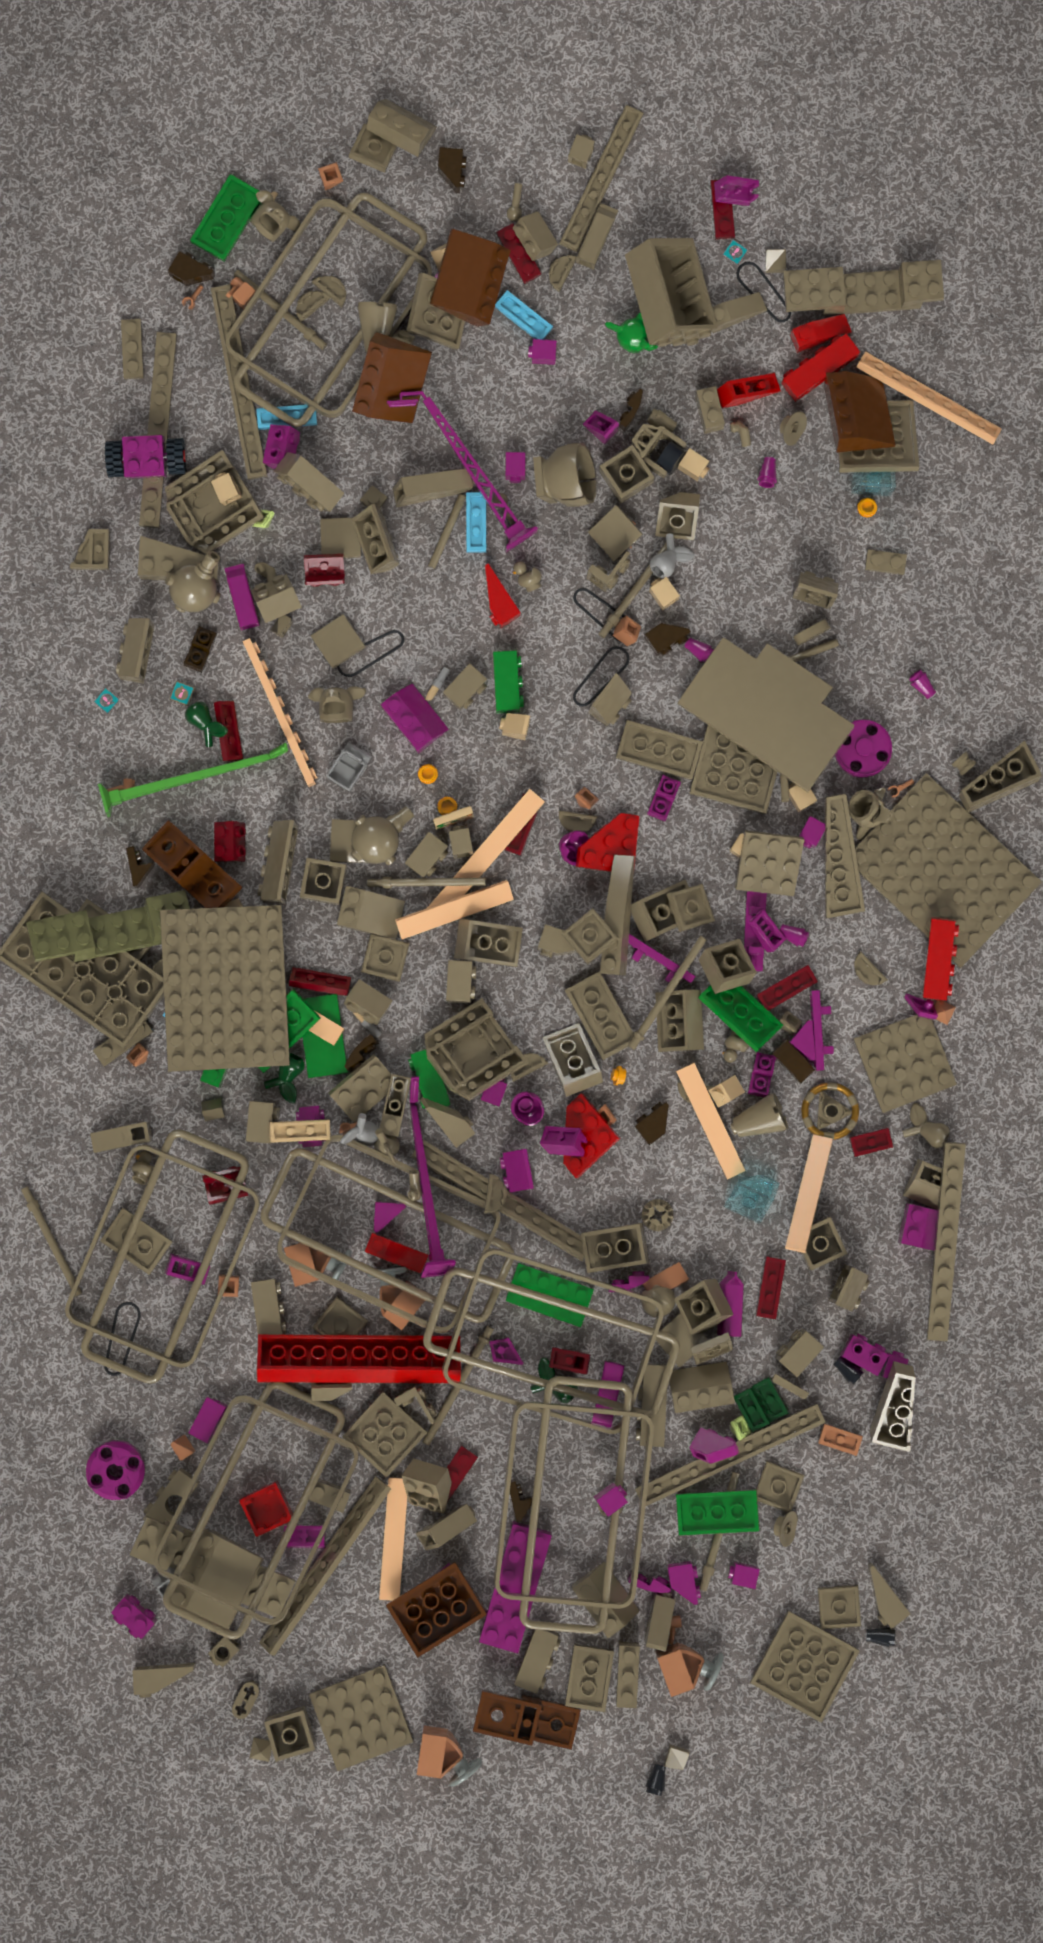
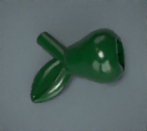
M198 701L186 709L184 714L186 721L204 731L205 747H213L212 736L224 737L228 733V729L223 724L212 721L209 707L206 703Z
M289 1053L290 1065L279 1066V1077L265 1081L264 1086L266 1089L279 1085L282 1097L289 1103L294 1104L297 1099V1090L292 1081L303 1072L305 1064L301 1057Z
M544 1357L541 1358L538 1364V1374L540 1378L550 1380L555 1377V1370L549 1367L550 1361ZM538 1385L530 1386L533 1394L545 1390L544 1387ZM565 1385L568 1387L578 1389V1386ZM554 1390L552 1392L557 1400L564 1404L571 1402L574 1398Z

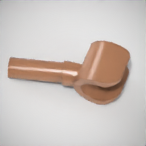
M235 277L231 281L230 286L232 289L226 294V297L230 298L244 283L239 277Z
M199 285L190 297H185L182 300V305L184 306L190 300L191 305L188 309H193L195 307V300L202 291L203 286Z
M123 779V785L109 788L107 791L117 789L120 791L135 787V780Z
M911 779L899 786H890L888 791L896 788L898 792L892 796V798H895L904 788L914 784V781Z
M357 1122L352 1124L342 1123L339 1133H343L344 1136L357 1125Z
M672 1616L668 1644L673 1645L675 1628L682 1627L680 1616Z

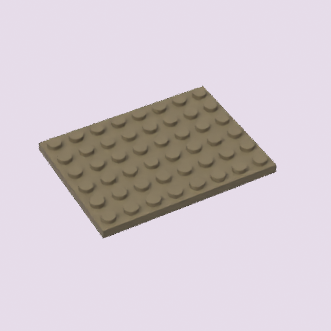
M926 773L893 807L890 822L888 824L881 823L874 827L856 846L859 874L928 939L930 937L932 917L956 919V925H959L958 937L954 936L953 944L957 945L956 956H952V961L961 968L1042 881Z
M281 905L160 910L168 1072L289 1066Z

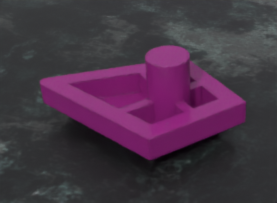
M905 994L904 998L919 1017L937 1019L938 1014L932 1000L927 999L925 1001L910 994Z
M509 1337L489 1342L493 1362L523 1365V1361Z

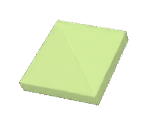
M261 510L265 518L255 523L253 527L268 528L275 513L273 511Z
M743 1415L730 1422L731 1432L739 1441L751 1433Z

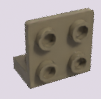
M627 551L609 576L604 568L599 565L596 567L592 564L588 569L586 579L604 592L608 588L612 590L618 582V575L620 573L624 574L630 566V553Z
M414 1384L395 1395V1403L397 1406L402 1404L403 1407L412 1403L416 1396L430 1423H435L437 1412L432 1403L427 1404L425 1400L427 1394L422 1386L418 1387L417 1384Z

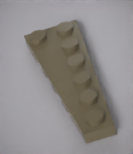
M845 793L825 797V917L832 918L865 911Z

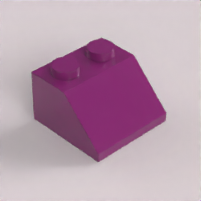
M527 1149L503 1153V1157H500L501 1169H506L507 1177H503L506 1188L510 1192L533 1189Z
M906 1203L898 1243L934 1251L938 1210Z

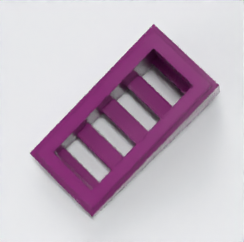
M761 909L749 921L766 952H774L786 940L764 909ZM762 917L763 920L758 925L756 922ZM766 924V927L762 930L761 927Z
M170 1253L165 1274L194 1282L201 1262ZM175 1261H178L176 1272L172 1271ZM183 1263L187 1264L184 1274L180 1273ZM191 1265L195 1266L192 1277L188 1276ZM209 1265V1267H208V1269H207V1272H206V1274H205V1276H204V1279H203V1281H202V1285H205V1282H206V1279H207V1275H208V1272H209V1269H210V1265Z

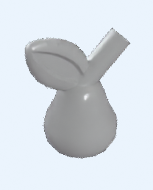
M672 533L666 534L667 550L655 555L650 560L651 571L660 578H668L673 574L676 561L688 562L694 558V553L690 549L683 546L675 547L674 535Z
M360 1113L357 1125L342 1137L340 1143L347 1144L355 1139V1141L363 1145L372 1146L378 1139L375 1134L378 1127L373 1122L366 1121V1114Z

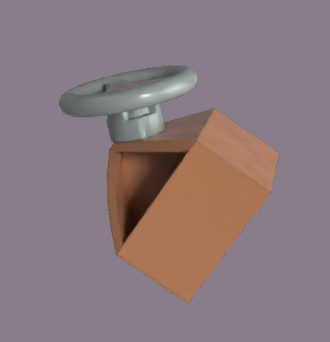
M302 1243L284 1248L288 1258L321 1273L328 1269L334 1273L332 1278L336 1280L339 1279L347 1265ZM348 1249L345 1255L351 1257L352 1250ZM289 1266L295 1287L319 1280Z
M400 1266L378 1270L396 1278L395 1274L405 1273L407 1268ZM380 1280V1286H382L380 1288V1300L414 1315L425 1301ZM406 1281V1283H408V1284H410V1285H412V1286H415V1285H413L411 1282ZM381 1308L382 1315L400 1330H403L409 1320Z
M681 1643L667 1646L666 1651H655L671 1697L694 1689L699 1675L705 1677L703 1689L709 1691L717 1679L724 1660V1655L720 1652L711 1663L709 1660L703 1659V1656Z
M424 1725L417 1775L441 1779L453 1768L455 1774L449 1780V1785L454 1787L468 1779L480 1768L483 1762L482 1759L476 1758L468 1763L467 1759L463 1756L458 1741L450 1730Z

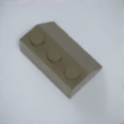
M387 99L377 102L368 116L367 130L419 157L437 128L432 123Z
M371 504L355 516L352 521L370 573L377 574L391 571L400 563L382 511L377 505Z
M129 618L128 624L125 623L123 635H126L125 642L121 643L120 646L122 658L116 667V674H118L121 680L144 684L155 627L149 618Z
M677 990L672 992L657 1015L658 1052L704 1050L702 1001L698 998L701 990ZM663 992L655 993L656 1002L658 1001Z
M727 1361L673 1370L669 1384L675 1413L735 1404Z
M602 1562L572 1584V1589L579 1599L602 1601L605 1562ZM613 1574L610 1601L620 1602L626 1599L628 1594ZM633 1601L625 1608H609L607 1624L602 1631L607 1638H610L625 1627L640 1610ZM585 1606L598 1624L601 1607Z

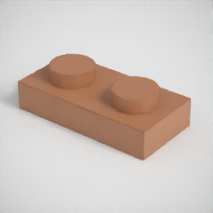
M823 1424L818 1443L857 1456L863 1436Z

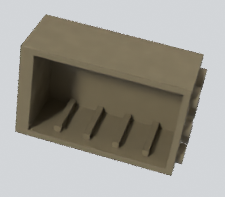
M649 238L625 254L649 345L663 347L668 344H673V346L687 344V346L697 344L699 339L709 337L711 332L718 328L693 238Z

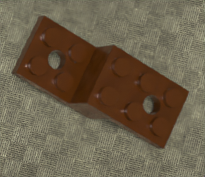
M169 820L142 848L150 858L205 908L225 907L243 888ZM172 843L171 849L165 851V847ZM215 886H219L216 893H211Z
M482 1690L473 1732L530 1746L533 1745V1741L572 1750L581 1708L568 1707L565 1704L523 1694L521 1699ZM495 1710H500L503 1713V1718L499 1721L494 1720L491 1716ZM555 1719L562 1722V1727L558 1730L551 1727V1722Z

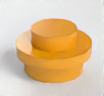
M863 498L858 503V513L865 518L872 517L877 511L876 502L871 498Z
M425 764L420 767L418 777L422 783L431 784L436 781L438 772L433 765Z
M443 797L438 802L437 808L441 815L456 811L457 803L451 797Z
M618 1065L611 1072L610 1079L613 1080V1085H623L625 1082L626 1069H623L622 1066Z

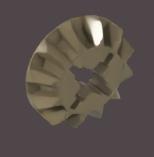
M661 1199L649 1201L642 1210L643 1223L653 1231L665 1230L671 1225L674 1218L672 1207ZM653 1207H655L656 1210H658L659 1212L666 1211V1213H663V1215L661 1216V1224L660 1221H658L656 1218L650 1219V1217H652V1215L655 1214Z

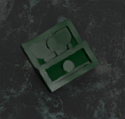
M771 1376L734 1396V1400L752 1432L789 1413V1409L771 1380Z

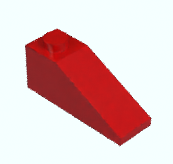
M845 314L812 321L793 328L790 337L796 352L799 353L831 341L838 335L843 336L852 331Z
M775 373L730 380L717 389L722 408L738 406L781 391Z
M486 564L485 573L491 613L489 618L494 626L499 625L500 628H503L520 617L521 612L490 565Z
M374 1232L371 1234L365 1249L366 1253L404 1266L418 1273L422 1272L428 1258V1254Z

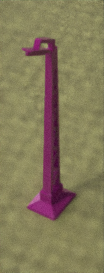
M423 391L401 392L400 400L387 401L389 407L415 406L418 403V399L402 400V396L421 395L423 397V403L505 530L504 534L509 540L505 553L537 532V527L526 528L521 520H517L430 397L427 398ZM449 436L454 437V442H452ZM456 441L458 442L461 448L456 447ZM459 452H465L464 459ZM467 456H468V458L470 459V461L473 463V465H472V464H466ZM470 468L477 469L476 478ZM479 473L486 483L478 482ZM482 487L490 488L489 498ZM493 493L501 504L491 503ZM495 507L505 508L503 518L500 517ZM507 513L515 522L509 528L504 523Z
M411 1077L410 1115L430 1252L428 1256L429 1262L425 1264L421 1278L444 1276L448 1270L454 1268L456 1261L445 1259L440 1245L418 1111L415 1102H418L419 1077Z

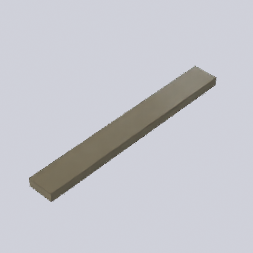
M628 105L625 106L559 245L578 252L596 211L644 115L643 112Z

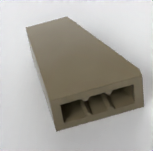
M467 1504L460 1505L415 1534L425 1550L438 1548L477 1522L475 1512Z
M671 1592L654 1593L644 1637L646 1647L662 1651L667 1649L675 1605V1597L671 1596Z

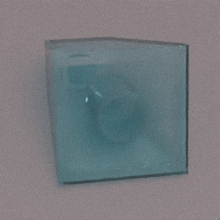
M868 472L856 481L851 494L891 496L896 488L895 472Z
M764 1175L741 1178L736 1183L724 1207L760 1224L775 1199L780 1183Z

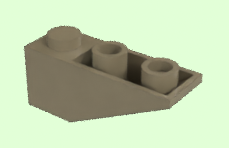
M391 1074L380 1129L383 1130L384 1134L399 1137L411 1082L409 1077Z
M150 1122L90 1133L94 1153L153 1142Z

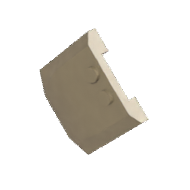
M223 450L165 487L167 494L166 506L169 514L186 542L205 554L208 551L216 550L265 518L235 466ZM226 472V474L230 473L234 477L242 495V498L226 506L220 503L211 481L215 480V476Z
M483 998L424 1034L426 1054L429 1062L449 1090L469 1101L528 1062L519 1048L513 1045L493 1017V1012Z

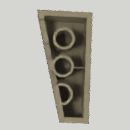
M140 536L138 576L140 579L166 581L169 573L174 574L179 568L186 565H196L206 555ZM220 562L215 566V573L213 575L216 583L220 581Z
M1025 740L961 790L959 798L967 813L1039 782L1042 774Z
M893 1361L869 1430L872 1443L910 1452L916 1379L913 1366Z

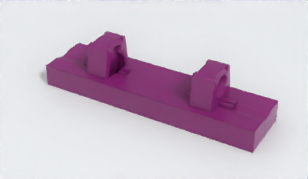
M747 891L744 948L755 970L763 972L764 948L749 921L754 917L751 915L757 914L761 909L766 911L767 893ZM762 917L756 922L758 925L763 920Z
M629 934L628 944L636 949L631 959L639 962L643 954L667 968V970H670L665 978V981L669 983L680 966ZM686 971L682 979L691 984L696 976Z
M820 990L810 991L811 1020L816 1057L814 1069L815 1071H823L824 1055L834 1054V1047L823 1046L821 1015L831 1014V1006H821Z

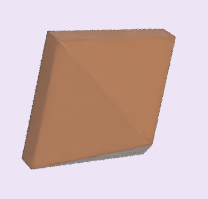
M583 787L575 795L579 806L590 809L599 800L586 787Z
M937 1000L934 1005L938 1014L936 1020L948 1025L956 1007L942 1000Z
M138 1043L126 1058L133 1066L137 1067L147 1061L148 1051Z
M606 1104L598 1110L610 1126L617 1121Z

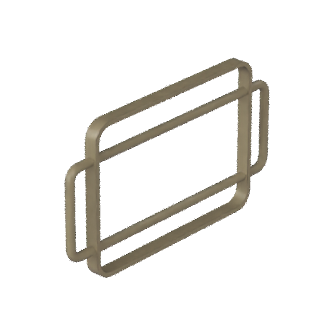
M369 193L357 194L347 208L331 199H322L312 207L226 337V349L229 355L242 364L233 379L235 389L294 427L305 425L315 410L328 418L338 417L346 410L357 393L360 378L338 409L329 411L319 406V404L363 340L361 328L313 401L258 367L253 361L348 219L408 256L378 303L383 304L389 301L414 261L423 265L428 275L432 276L430 263L419 255L427 242L426 231L420 225ZM361 201H367L416 232L420 239L414 249H409L353 213ZM323 207L335 209L342 214L248 356L244 358L231 348L230 342L317 211ZM413 298L392 328L390 337H393L395 332L399 330L411 312ZM251 369L305 405H308L309 407L303 416L295 419L244 387L241 380L247 370Z
M180 1129L173 1130L168 1134L161 1150L144 1144L138 1145L130 1151L65 1307L66 1316L69 1321L87 1329L81 1343V1350L86 1358L149 1384L161 1380L168 1364L183 1368L188 1367L195 1361L260 1207V1197L257 1192L243 1184L249 1169L245 1156ZM180 1137L238 1161L241 1169L236 1181L169 1154L173 1141ZM138 1150L150 1151L159 1155L90 1323H87L73 1315L71 1310L72 1302L133 1155ZM169 1159L229 1184L233 1188L165 1352L161 1354L97 1327V1324L165 1160ZM240 1190L248 1192L255 1200V1207L193 1357L184 1362L171 1358L239 1192ZM93 1334H99L161 1360L156 1373L149 1376L93 1353L89 1349Z
M333 1135L330 1137V1140H326L319 1155L302 1148L290 1151L260 1214L261 1220L266 1227L281 1234L276 1248L280 1260L291 1267L426 1328L427 1321L290 1259L282 1251V1242L285 1236L434 1304L436 1296L289 1229L318 1165L424 1213L423 1204L416 1200L411 1201L407 1196L323 1158L322 1156L327 1146L332 1142H340L343 1135ZM355 1140L346 1144L404 1172L409 1173L412 1170H417L396 1159L393 1163L389 1156ZM297 1156H301L315 1162L286 1226H282L270 1220L269 1212L294 1159ZM429 1175L430 1184L482 1208L485 1207L484 1200ZM435 1210L436 1219L485 1241L486 1244L482 1253L488 1250L492 1244L514 1254L511 1245L494 1237L500 1223L499 1211L492 1213L494 1225L489 1235ZM506 1257L498 1275V1280H506L514 1259ZM471 1279L459 1306L444 1300L442 1308L455 1315L447 1327L435 1326V1333H446L454 1327L462 1309ZM493 1287L482 1314L475 1315L467 1311L465 1319L475 1323L487 1320L501 1289Z
M495 1248L485 1250L480 1255L474 1272L455 1267L445 1273L424 1333L423 1342L428 1351L445 1357L442 1371L449 1384L516 1406L524 1402L451 1379L448 1375L451 1359L544 1388L549 1381L454 1351L476 1283L481 1282L650 1335L631 1390V1411L644 1413L649 1418L654 1417L659 1412L680 1351V1343L676 1336L659 1330L663 1319L662 1306L652 1297ZM497 1254L653 1303L657 1309L653 1328L482 1275L480 1271L483 1262L489 1255ZM458 1275L471 1279L449 1347L445 1349L434 1345L431 1338L450 1281L453 1276ZM659 1338L669 1341L672 1344V1350L653 1406L650 1410H643L633 1406L655 1340ZM557 1384L553 1387L554 1391L612 1409L623 1410L624 1404L562 1384ZM527 1407L526 1409L542 1413L543 1408ZM550 1410V1416L608 1434L621 1432L622 1420L617 1426L605 1427Z
M556 1376L546 1383L543 1402L527 1401L519 1404L514 1409L496 1554L494 1586L503 1598L521 1600L519 1617L521 1623L527 1628L597 1634L606 1627L609 1608H625L635 1598L654 1425L651 1419L644 1413L631 1411L632 1391L625 1383ZM557 1384L621 1390L625 1396L623 1410L551 1403L553 1387ZM537 1407L543 1409L522 1593H508L500 1588L499 1581L519 1414L523 1409ZM551 1409L622 1416L615 1485L617 1487L619 1485L623 1486L630 1416L643 1418L647 1422L648 1431L630 1591L626 1599L620 1602L610 1601L620 1509L611 1515L602 1601L529 1595ZM529 1601L601 1607L600 1619L595 1626L532 1621L527 1617Z
M271 1382L267 1384L259 1400L243 1395L234 1398L229 1403L154 1556V1564L158 1573L170 1579L163 1595V1604L166 1609L229 1639H238L243 1636L252 1618L269 1625L278 1624L285 1618L357 1466V1449L350 1442L339 1438L345 1424V1415L341 1409L325 1401H311L310 1394L284 1382ZM280 1389L336 1415L337 1423L332 1433L267 1405L266 1402L272 1390ZM238 1403H250L255 1408L174 1573L171 1574L160 1567V1555L232 1409ZM262 1410H265L328 1439L257 1591L248 1609L182 1579L181 1576ZM335 1443L344 1446L354 1456L348 1474L283 1612L276 1618H265L255 1613ZM177 1584H181L245 1614L239 1628L236 1631H231L172 1603L171 1597Z

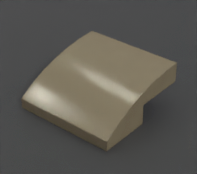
M332 819L330 862L367 863L363 860L355 861L350 854L354 851L351 840L353 830L356 827L355 820Z

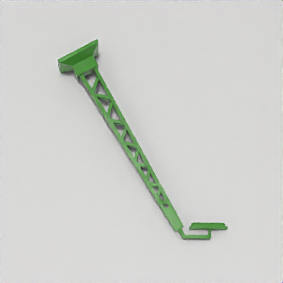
M284 743L271 750L269 754L120 791L117 789L108 792L102 784H98L106 815L111 817L113 806L122 804L123 801L269 761L288 752V747Z

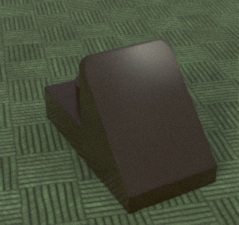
M134 846L126 847L133 887L140 888L155 864L139 865V862H142L140 850L136 851Z
M513 1479L510 1485V1496L516 1522L519 1523L531 1507L533 1496L520 1499L519 1496L523 1495L521 1484H516V1479Z

